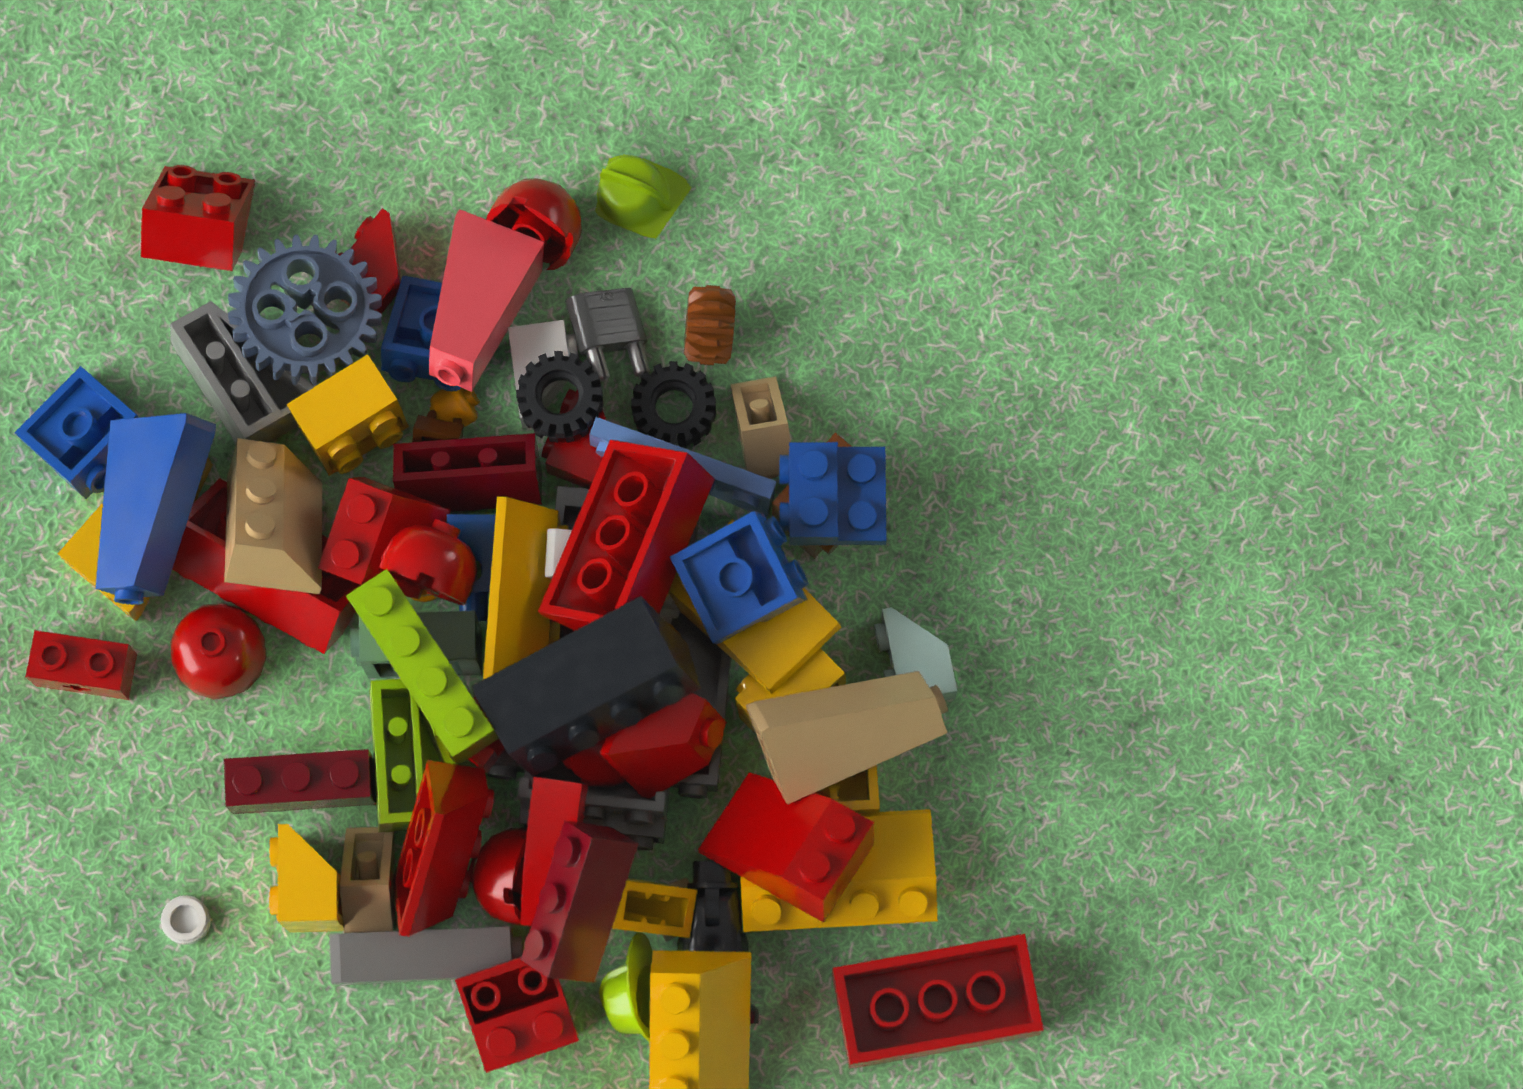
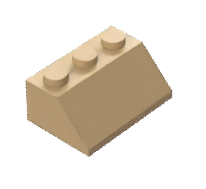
M237 438L227 476L224 582L320 594L322 589V570L318 569L322 557V482L284 444Z

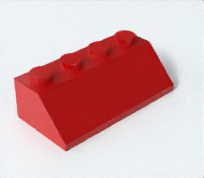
M610 440L538 612L542 616L575 631L640 596L660 614L677 573L670 556L687 548L715 479L687 452Z
M219 478L193 503L172 570L176 571L183 578L192 580L217 594L221 599L231 602L255 615L264 623L272 625L298 639L305 646L325 654L343 635L356 613L346 595L361 585L323 570L320 594L224 582L227 482ZM322 535V554H323L325 545H326L327 540H328V538L325 537V536H323V535Z

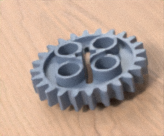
M296 234L293 236L292 247L285 248L279 239H275V253L272 255L261 247L258 248L257 253L260 262L258 265L248 260L243 262L244 272L248 277L234 276L233 278L234 287L239 292L229 293L228 295L229 305L236 308L228 312L229 324L239 325L232 331L234 342L246 341L242 346L244 358L258 353L255 361L258 371L272 364L273 379L278 380L286 370L291 372L293 385H297L302 373H308L312 385H317L318 372L325 371L330 378L336 374L335 366L340 364L343 368H346L353 363L352 354L360 358L367 355V348L363 342L376 343L377 332L371 327L380 326L382 323V314L374 311L382 307V298L379 294H371L377 289L376 277L364 278L368 272L366 261L352 266L354 260L353 249L350 248L343 254L338 255L337 240L334 239L325 249L320 248L318 235H313L309 246H302L301 239ZM298 272H306L313 277L309 283L304 285H297L289 280L292 275ZM273 285H278L279 287L284 289L285 294L278 290L271 289V287ZM336 299H343L351 305L343 312H333L327 308V304ZM310 305L314 308V314L307 310ZM297 306L304 309L301 314L297 313ZM268 307H277L284 312L281 317L274 320H267L260 315L261 311ZM326 326L338 329L339 333L332 334L327 330ZM306 334H314L321 339L318 345L311 348L301 346L297 341Z

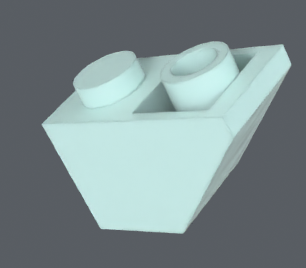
M892 607L882 609V623L874 624L879 652L888 651L891 669L883 670L884 677L919 671L929 688L937 685L945 700L955 699L957 687L948 644Z

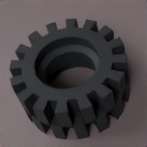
M554 351L555 356L547 358L546 353L538 356V363L534 365L531 361L525 367L527 372L519 377V390H516V398L524 423L529 429L532 428L535 435L540 438L547 436L550 442L558 443V438H565L567 443L574 441L575 435L580 434L584 437L589 433L588 428L593 425L596 417L599 418V412L603 411V391L597 372L593 371L592 365L586 359L582 362L579 360V355L572 352L568 357L563 356V351ZM567 381L573 384L579 393L578 402L575 407L569 412L562 414L553 413L546 409L542 403L544 389L552 382Z
M669 361L670 366L662 368L660 363L653 366L654 371L649 374L646 371L641 376L640 384L636 383L633 389L631 408L637 430L640 433L687 449V445L692 443L696 446L701 442V438L704 435L707 436L709 434L711 425L715 422L716 398L711 382L708 384L706 375L701 370L698 373L694 371L693 365L685 363L684 367H680L677 361ZM668 391H681L692 402V411L682 422L668 423L662 420L656 412L657 400Z

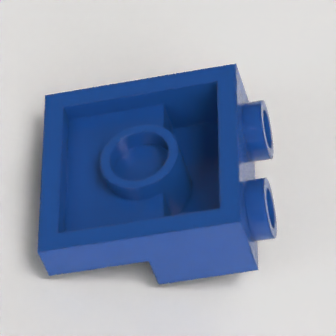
M403 275L381 346V371H387L393 379L399 382H412L418 377L434 380L435 384L443 390L457 391L461 387L446 385L436 377L429 375L430 343L442 283Z
M80 366L14 433L82 497L87 499L93 492L101 493L104 491L110 420L139 418V416Z
M789 442V455H779V484H789V502H780V525L784 531H789V545H886L885 447H838V442Z
M752 511L670 556L713 644H719L754 624L766 622L807 600L802 589L809 585L808 579L796 560L788 562L780 546L787 542V538L780 523L774 516L767 519L764 513Z

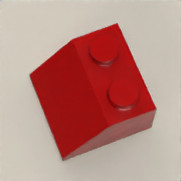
M366 477L349 478L318 569L363 585L381 573L378 570L381 562L380 558L395 534L401 529L414 524L431 527L434 519L447 523V514H450L451 509ZM394 579L406 597L420 599L423 589L414 585L411 587Z

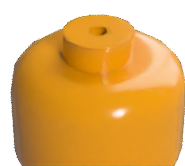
M463 388L457 391L440 389L430 399V410H434L437 413L436 419L453 422V418H462V425L466 427L477 420L478 413L475 406L480 401L474 390L471 392Z

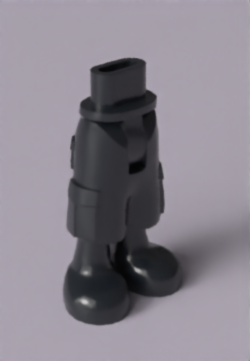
M693 861V883H687L686 887L697 890L690 938L679 937L677 951L749 952L746 933H743L740 900L737 890H734L738 888V883L731 882V871L714 861ZM750 1003V1024H758L759 1011L755 1005Z

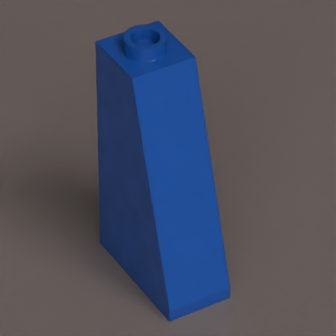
M188 413L110 420L95 589L115 595V602L138 605L143 604L144 597L164 596L212 446L216 424Z

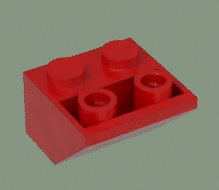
M187 165L164 166L142 207L141 258L233 271L242 253L255 179L241 178L240 175L233 172L215 174L196 171Z
M522 956L455 978L486 1073L579 1041L577 1029L560 979L547 978L522 961Z

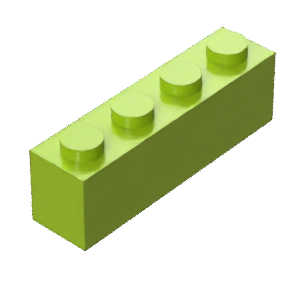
M387 569L346 595L458 765L499 739Z

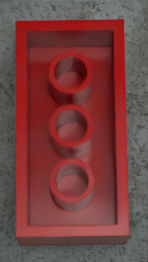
M1025 933L832 968L833 984L849 1069L1039 1036L1044 1031Z

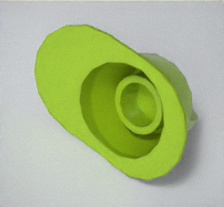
M631 155L609 158L606 168H602L600 172L595 212L599 217L611 224L644 237L657 239L692 187L678 173L649 160Z
M637 932L631 938L626 963L607 972L601 981L599 996L608 1020L616 1031L623 1034H642L650 1043V972L653 951L645 933Z

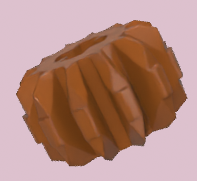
M706 285V287L694 286L689 292L684 338V355L688 361L700 362V365L714 366V363L726 364L731 358L736 312V299L731 289Z

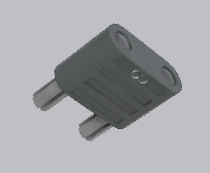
M632 288L580 293L565 300L579 352L581 355H587L588 362L592 365L593 371L597 372L600 382L610 377L603 353L627 350L635 376L639 377L646 371L650 372L643 345L648 341Z

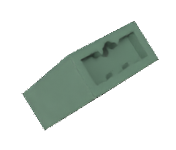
M475 611L417 613L458 676L483 675L482 628ZM359 617V628L351 629L350 632L352 658L356 657L357 666H362L369 679L400 678Z

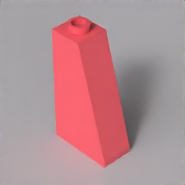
M459 209L454 220L430 343V376L436 377L446 385L458 386L468 391H473L507 333L508 327L511 326L542 273L543 241Z

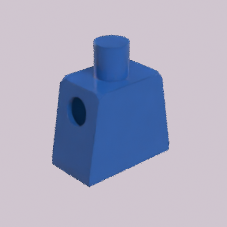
M447 514V523L461 530L458 539L471 548L476 561L481 563V577L475 581L473 591L470 597H468L464 606L459 605V611H475L479 622H487L496 515Z

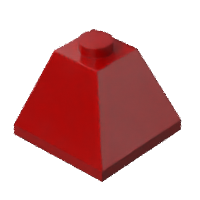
M691 693L683 697L679 702L668 705L643 718L637 724L626 727L607 737L600 754L642 797L652 798L656 795V791H664L709 764L715 748L722 741L727 722L706 699Z

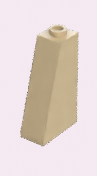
M919 671L754 701L746 705L772 778L787 805L947 734L941 715L948 712L945 699L937 685L929 688Z

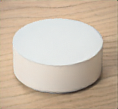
M183 895L172 899L164 907L161 914V926L164 933L172 941L181 945L194 944L203 939L211 924L208 908L202 901L193 896Z

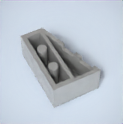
M212 301L170 323L171 345L235 443L237 438L272 442L298 427L286 404L317 385H312L302 376L297 385H293L291 372L286 370L278 380L273 379L272 364L258 371L255 362L258 353L244 358L242 346L246 341L234 342L232 333L239 325L229 324L228 314Z

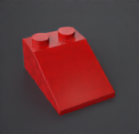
M749 772L698 848V852L824 923L874 846V822L841 803L816 793H812L787 805L774 780Z

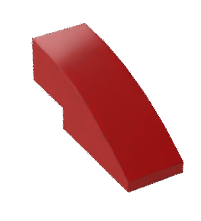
M534 777L523 867L521 925L532 926L539 904L540 892L544 887L554 856V848L559 840L564 821L583 823L588 789L586 784Z

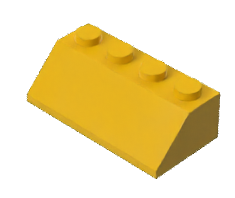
M497 496L483 680L561 639L562 624L548 619L538 612L551 581L550 578L545 577L547 529L569 530L568 525H561L558 510L509 497Z
M931 809L859 813L874 822V846L824 923L740 876L743 932L938 921Z
M653 950L650 972L649 1089H749L751 952Z

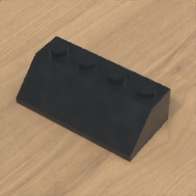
M642 596L472 686L477 700L508 755L532 776L553 768L563 760L584 749L595 746L603 739L626 727L637 724L643 718L668 705L675 704L683 697L701 689L688 643Z

